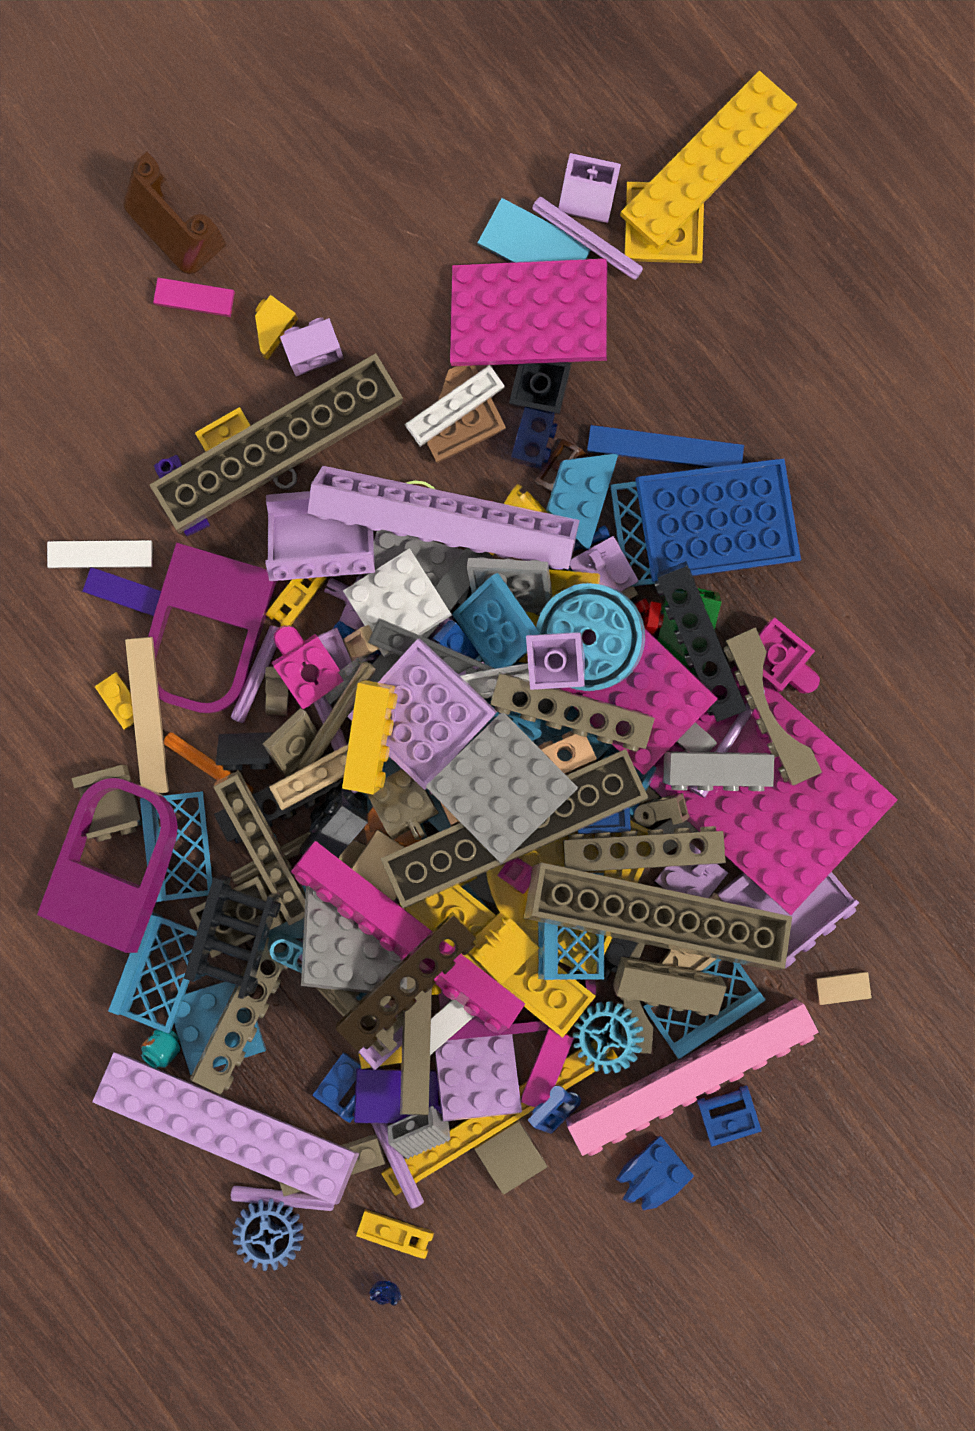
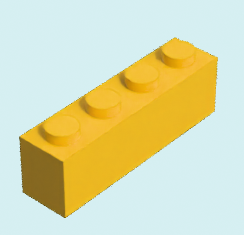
M366 680L358 683L342 789L374 794L380 788H383L386 773L382 772L383 763L387 762L390 747L386 746L387 737L392 734L394 721L390 720L391 710L395 709L398 695L394 693L395 686Z

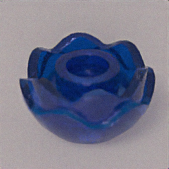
M378 1281L369 1290L370 1300H376L380 1305L390 1303L395 1306L401 1301V1291L395 1283Z

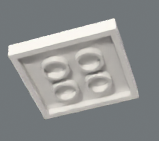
M410 548L376 569L375 573L368 574L343 590L364 626L369 625L372 632L378 618H381L418 635H422L452 616ZM379 648V650L385 658L392 654L389 651Z

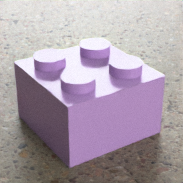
M324 318L314 319L309 322V326L301 329L299 327L290 328L284 332L285 335L280 336L296 377L344 359L329 318L326 320Z

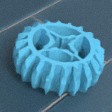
M608 1001L605 1007L602 1002L596 1003V1009L589 1006L587 1008L588 1015L582 1013L580 1016L584 1023L576 1022L574 1025L580 1030V1032L573 1033L574 1038L580 1039V1042L574 1044V1048L581 1047L583 1050L578 1054V1057L587 1056L588 1059L585 1061V1065L589 1066L594 1062V1071L596 1072L603 1065L605 1074L610 1073L611 1067L615 1073L621 1071V1066L627 1069L630 1067L629 1061L635 1062L637 1060V1056L633 1052H642V1048L636 1045V1043L644 1041V1037L637 1036L638 1032L643 1031V1027L635 1028L633 1023H636L639 1018L637 1016L629 1018L632 1012L631 1009H627L622 1013L623 1004L621 1003L617 1004L615 1009L612 1001ZM600 1016L611 1017L610 1022L606 1023L605 1028H595L592 1026L594 1021ZM620 1023L626 1030L627 1038L619 1033ZM610 1032L609 1037L613 1041L607 1043V1037L604 1034ZM590 1037L597 1041V1051L592 1047ZM612 1047H622L625 1049L618 1058H606L607 1053L610 1052Z

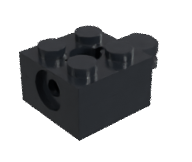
M343 781L336 788H331L326 795V801L321 807L316 806L310 815L311 827L309 832L311 834L302 843L299 853L304 855L307 849L316 841L338 858L368 823L367 797L360 792L353 793L351 790L342 789Z

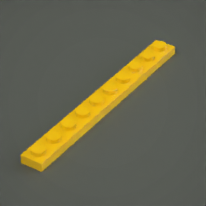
M594 1039L591 1041V1045L597 1051L598 1044ZM582 1048L566 1057L555 1086H561L566 1090L595 1072L594 1062L586 1066L585 1061L588 1057H578V1054L583 1051ZM612 1048L606 1055V1058H618ZM527 1082L519 1086L520 1099ZM521 1102V1113L471 1118L454 1126L449 1130V1142L445 1141L444 1144L436 1145L431 1150L427 1149L426 1152L423 1151L422 1154L414 1155L413 1158H404L415 1183L533 1111L535 1107ZM390 1166L382 1171L381 1174L393 1194L396 1196L403 1192L392 1167Z

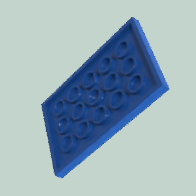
M785 459L635 478L652 582L658 581V572L685 561L688 563L692 576L801 561Z

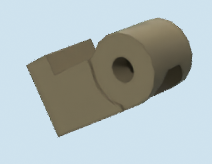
M266 667V715L288 716L290 690L274 667Z
M683 793L648 800L638 806L634 813L636 822L644 827L651 826L659 820L669 818L672 819L673 825L683 823L690 818Z

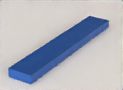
M594 425L590 426L587 452L617 454L621 457L706 468L742 464L744 445Z

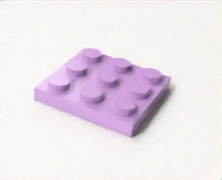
M512 1034L447 1040L435 1051L442 1122L522 1112Z

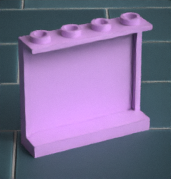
M310 491L266 495L268 510V560H266L269 581L375 573L373 530L359 524L346 525L341 523L340 520L331 518L323 520L316 518L315 515L307 514Z
M743 872L717 893L722 902L790 916ZM832 872L791 915L792 923L785 968L789 967L796 960L794 956L801 950L807 952L816 944L814 940L821 934L826 936L836 928L834 923L843 917L845 920L856 912L855 906L859 902L853 899Z

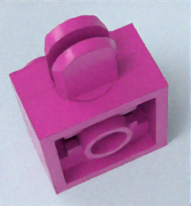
M776 618L771 619L759 633L767 651L763 664L762 679L777 692H781L788 683L800 693L807 694L817 689L820 678L805 663L815 650Z
M284 625L276 630L274 642L282 656L273 661L272 664L302 709H305L347 681L316 634L304 641L298 631L290 625Z

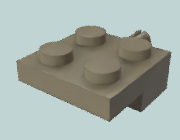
M403 769L385 778L384 786L374 794L367 793L386 832L392 839L411 830L414 839L420 840L419 835L422 838L425 836L420 824L439 813L426 789L424 790Z

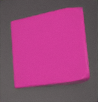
M516 858L507 862L497 876L524 894L530 885L532 867L521 859Z

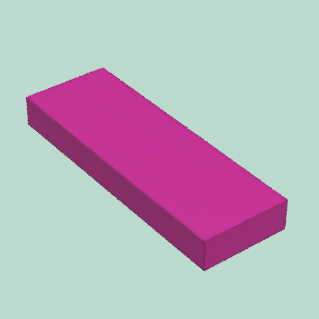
M157 278L153 303L158 306L231 317L235 291Z
M550 1027L548 1028L520 1101L522 1103L536 1107L541 1103H545L550 1098V1090L556 1085L573 1042V1036L565 1034L562 1038Z

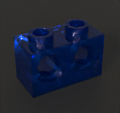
M524 408L511 456L512 462L541 469L542 462L548 463L551 448H547L549 438L554 439L558 426L557 423H553L555 415ZM535 421H541L545 424L546 429L543 432H535L531 425ZM531 445L538 448L539 454L536 457H528L525 454V448Z

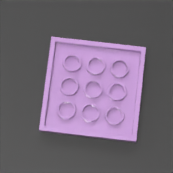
M420 638L412 644L378 682L395 686L394 693L398 695L396 707L391 710L390 720L394 721L392 734L387 737L386 746L390 747L389 757L424 790L426 785L465 748L497 713L486 700ZM353 711L347 716L351 721L353 718Z

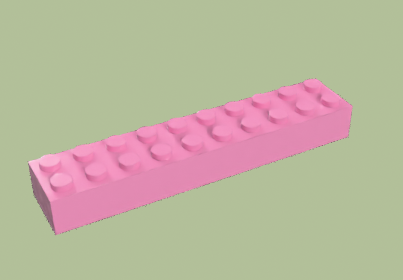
M795 998L569 1116L566 1119L567 1127L582 1156L587 1153L589 1156L595 1155L603 1150L602 1146L611 1141L612 1144L622 1141L627 1137V1132L633 1129L636 1131L643 1130L650 1125V1120L656 1117L663 1119L674 1112L673 1108L681 1104L683 1107L694 1103L697 1100L696 1096L704 1092L708 1095L720 1089L719 1084L727 1080L734 1082L744 1076V1071L750 1068L756 1070L765 1066L767 1059L775 1055L779 1058L788 1054L791 1051L790 1047L798 1043L804 1045L814 1039L813 1035L819 1032L805 1005Z

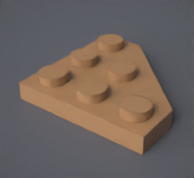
M456 366L448 370L438 401L479 373L476 366ZM489 398L426 443L436 463H439L506 430V427L492 399Z

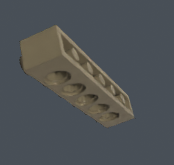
M501 672L498 673L490 705L495 706L494 709L499 713L509 715L510 711L521 713V719L535 722L536 718L546 721V726L555 729H561L562 725L572 728L571 733L587 737V733L598 735L597 740L612 744L613 740L623 743V748L638 751L639 747L646 749L655 719L652 715L557 688L530 690L529 680ZM517 691H523L527 694V701L523 705H516L512 701V697ZM547 698L553 702V707L549 712H541L538 709V704L542 699ZM569 706L578 708V716L573 720H568L564 717V711ZM600 713L604 716V722L601 726L593 727L590 725V718L593 714ZM620 721L629 722L630 727L625 734L616 733L615 728Z
M237 770L216 781L213 787L272 894H280L278 901L281 903L280 910L288 925L290 926L303 919L305 916L306 893L302 885L295 879V875L291 873L292 867L240 771Z
M716 826L700 827L701 832L690 833V828L674 829V834H664L663 829L647 830L648 835L637 836V831L621 832V837H611V833H595L594 839H584V834L568 835L569 840L563 841L565 868L587 872L726 863L723 831H716ZM692 839H699L703 844V850L699 854H695L690 850L689 844ZM671 840L676 844L677 850L674 855H667L664 852L663 844L665 841ZM646 842L649 844L651 851L647 857H642L637 853L636 847L638 843ZM618 843L623 846L624 855L621 858L611 856L610 847L612 844ZM593 845L597 848L598 856L596 859L588 860L584 857L583 850L585 846Z
M267 938L256 974L258 985L261 987V995L256 999H252L250 996L240 999L238 994L241 987L235 986L190 1078L191 1081L218 1094H221L223 1090L227 1091L234 1078L231 1073L235 1065L240 1066L246 1054L242 1050L246 1042H251L257 1032V1028L254 1026L258 1017H264L269 1007L266 1001L270 993L275 994L281 980L277 978L282 969L286 970L288 968L272 959L267 946L269 938ZM278 943L275 945L274 951L281 953L287 947ZM264 960H269L273 965V970L268 975H264L260 970V965ZM246 964V966H245V968H244V970H243L241 976H244L245 971H246V968H247V964ZM241 1008H247L250 1013L249 1019L244 1023H240L237 1020V1012ZM230 1032H235L238 1036V1042L233 1047H228L225 1044V1036ZM223 1056L226 1060L225 1068L221 1071H215L213 1068L214 1059Z

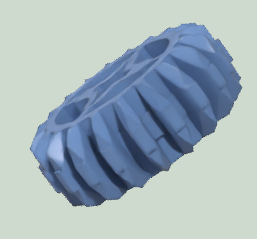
M273 1198L269 1199L268 1205L264 1204L263 1199L258 1201V1207L254 1203H250L248 1206L250 1212L246 1209L241 1211L240 1214L243 1218L236 1219L235 1224L239 1227L234 1228L232 1232L234 1235L240 1236L233 1241L234 1245H242L237 1250V1254H247L243 1260L244 1263L249 1262L250 1259L254 1260L253 1268L262 1263L263 1271L267 1270L269 1264H271L273 1270H277L278 1261L284 1267L287 1266V1257L292 1260L295 1259L296 1254L293 1250L300 1251L301 1245L297 1241H302L304 1238L303 1234L298 1233V1231L303 1229V1224H294L299 1219V1214L290 1216L293 1207L289 1206L286 1210L282 1209L283 1201H280L278 1206H274ZM268 1215L278 1217L286 1226L284 1224H274ZM260 1216V1229L254 1231L253 1234H248L249 1223L254 1218ZM266 1229H268L269 1233H274L271 1239L267 1235H263ZM289 1234L287 1246L281 1251L276 1252V1240ZM252 1244L262 1245L266 1253L258 1251Z

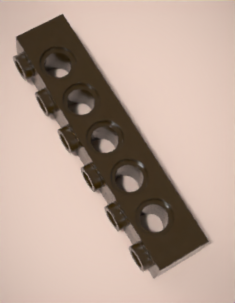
M454 912L450 913L336 1023V1030L358 1052L363 1047L366 1050L370 1048L378 1039L376 1035L383 1028L387 1031L397 1021L395 1016L400 1011H408L416 1003L415 997L421 991L424 993L428 992L435 985L436 981L434 979L441 972L443 974L449 972L456 964L454 960L461 953L466 955L475 946L473 942L476 939L475 934ZM445 939L453 941V949L449 952L440 950L439 944ZM425 958H430L435 962V965L431 970L425 971L420 968V962ZM405 977H411L415 980V985L411 989H404L400 985L401 980ZM385 996H391L395 999L396 1003L391 1008H385L380 1003L381 999ZM365 1015H372L375 1017L376 1023L371 1027H367L361 1023V1019Z

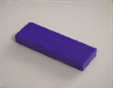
M92 567L82 591L152 616L155 614L161 594L159 590Z

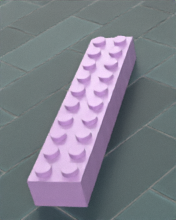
M322 466L311 484L307 513L315 515L318 519L327 520L331 518L340 520L341 523L346 525H363L374 531L381 529L392 531L397 536H415L425 542L434 540L443 542L449 547H467L477 553H495L501 558L514 557L522 559V561L539 560L541 562H548L550 568L558 570L563 568L569 569L580 521Z
M113 1053L93 1099L95 1104L334 1205L340 1203L359 1156V1153L120 1053Z

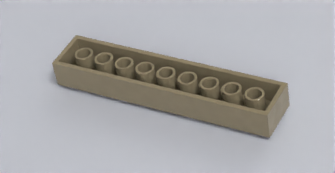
M375 353L150 484V487L175 529L180 534L400 406L403 402V397Z
M622 750L566 775L578 789L502 864L461 823L381 858L402 908H407L647 800L648 796L627 750Z
M542 862L532 867L524 919L772 971L785 969L792 916Z

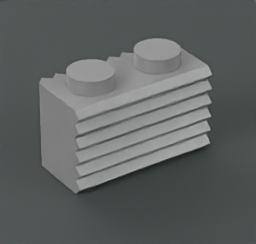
M433 1106L429 1107L428 1115H411L387 1126L389 1145L406 1159L413 1158L414 1155L422 1154L423 1151L431 1150L432 1147L435 1148L436 1145L440 1146V1144L450 1140L449 1121L442 1122V1113L440 1114Z

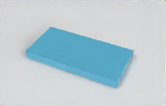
M501 198L478 241V246L510 263L585 260L591 251L560 228Z

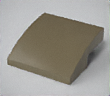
M519 1120L474 1147L503 1195L548 1167Z

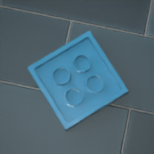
M498 573L486 580L452 613L484 662L494 668L512 666L527 654L526 635H540Z
M224 981L186 993L183 997L174 1024L190 1075L193 1074L236 986L234 984ZM241 1008L237 1012V1020L240 1023L246 1022L250 1017V1013L247 1008ZM258 1022L254 1026L257 1028V1032L251 1042L247 1041L242 1050L246 1052L244 1058L266 1051ZM230 1032L225 1036V1044L228 1047H233L237 1044L238 1036L235 1032ZM223 1056L216 1057L213 1061V1068L226 1064L225 1058Z

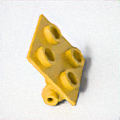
M502 910L476 935V939L473 941L475 946L469 952L502 985L539 947Z

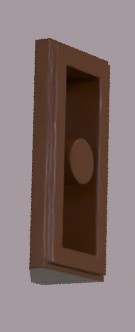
M562 439L534 482L551 493L560 463L564 460L586 458L588 455L578 446Z

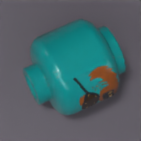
M158 1029L154 1030L141 1045L142 1059L155 1069L167 1067L180 1052V1045L177 1042L179 1037L172 1030L170 1033Z

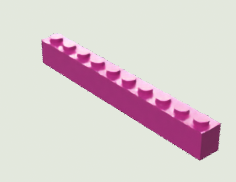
M316 841L307 849L291 871L300 884L311 887L322 901L333 904L338 908L337 911L340 915L355 921L362 932L367 935H373L380 941L379 943L384 949L393 951L400 956L401 961L432 932ZM444 940L439 944L440 950L444 952H449L453 949ZM460 954L454 960L456 964L446 974L441 972L434 979L436 981L435 984L443 990L442 992L446 997L451 1000H457L462 1004L468 1014L477 1016L484 1021V1025L492 1032L500 1034L508 1030L525 1003ZM425 958L420 962L419 966L421 969L428 971L434 967L435 962L430 958Z

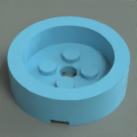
M578 584L556 594L543 608L536 625L540 634L581 632L582 636L583 632L588 629L595 632L597 639L592 645H587L583 642L585 686L570 687L576 690L595 691L620 683L636 668L645 646V628L636 606L618 590L600 584Z

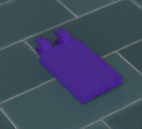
M356 1068L355 1123H395L411 1116L400 1114L401 1069L374 1070L373 1068ZM430 1070L429 1107L433 1106L441 1114V1104H438V1078L436 1071Z

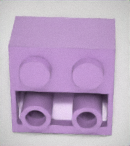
M570 153L558 209L567 215L608 223L621 164Z

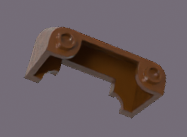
M146 151L133 166L123 201L124 208L128 215L183 273L194 274L226 246V243L219 228L206 215L197 214L184 222L164 201L165 196L162 193L161 186L166 179L160 173V167L156 160Z

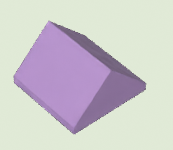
M581 632L526 635L530 690L585 686V653Z

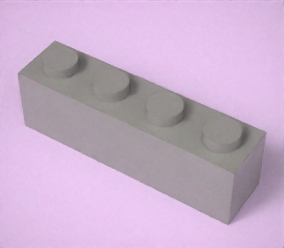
M667 751L664 754L663 783L671 785L672 790H687L688 786H697V790L712 791L713 786H723L725 791H739V786H748L749 791H764V787H773V754Z

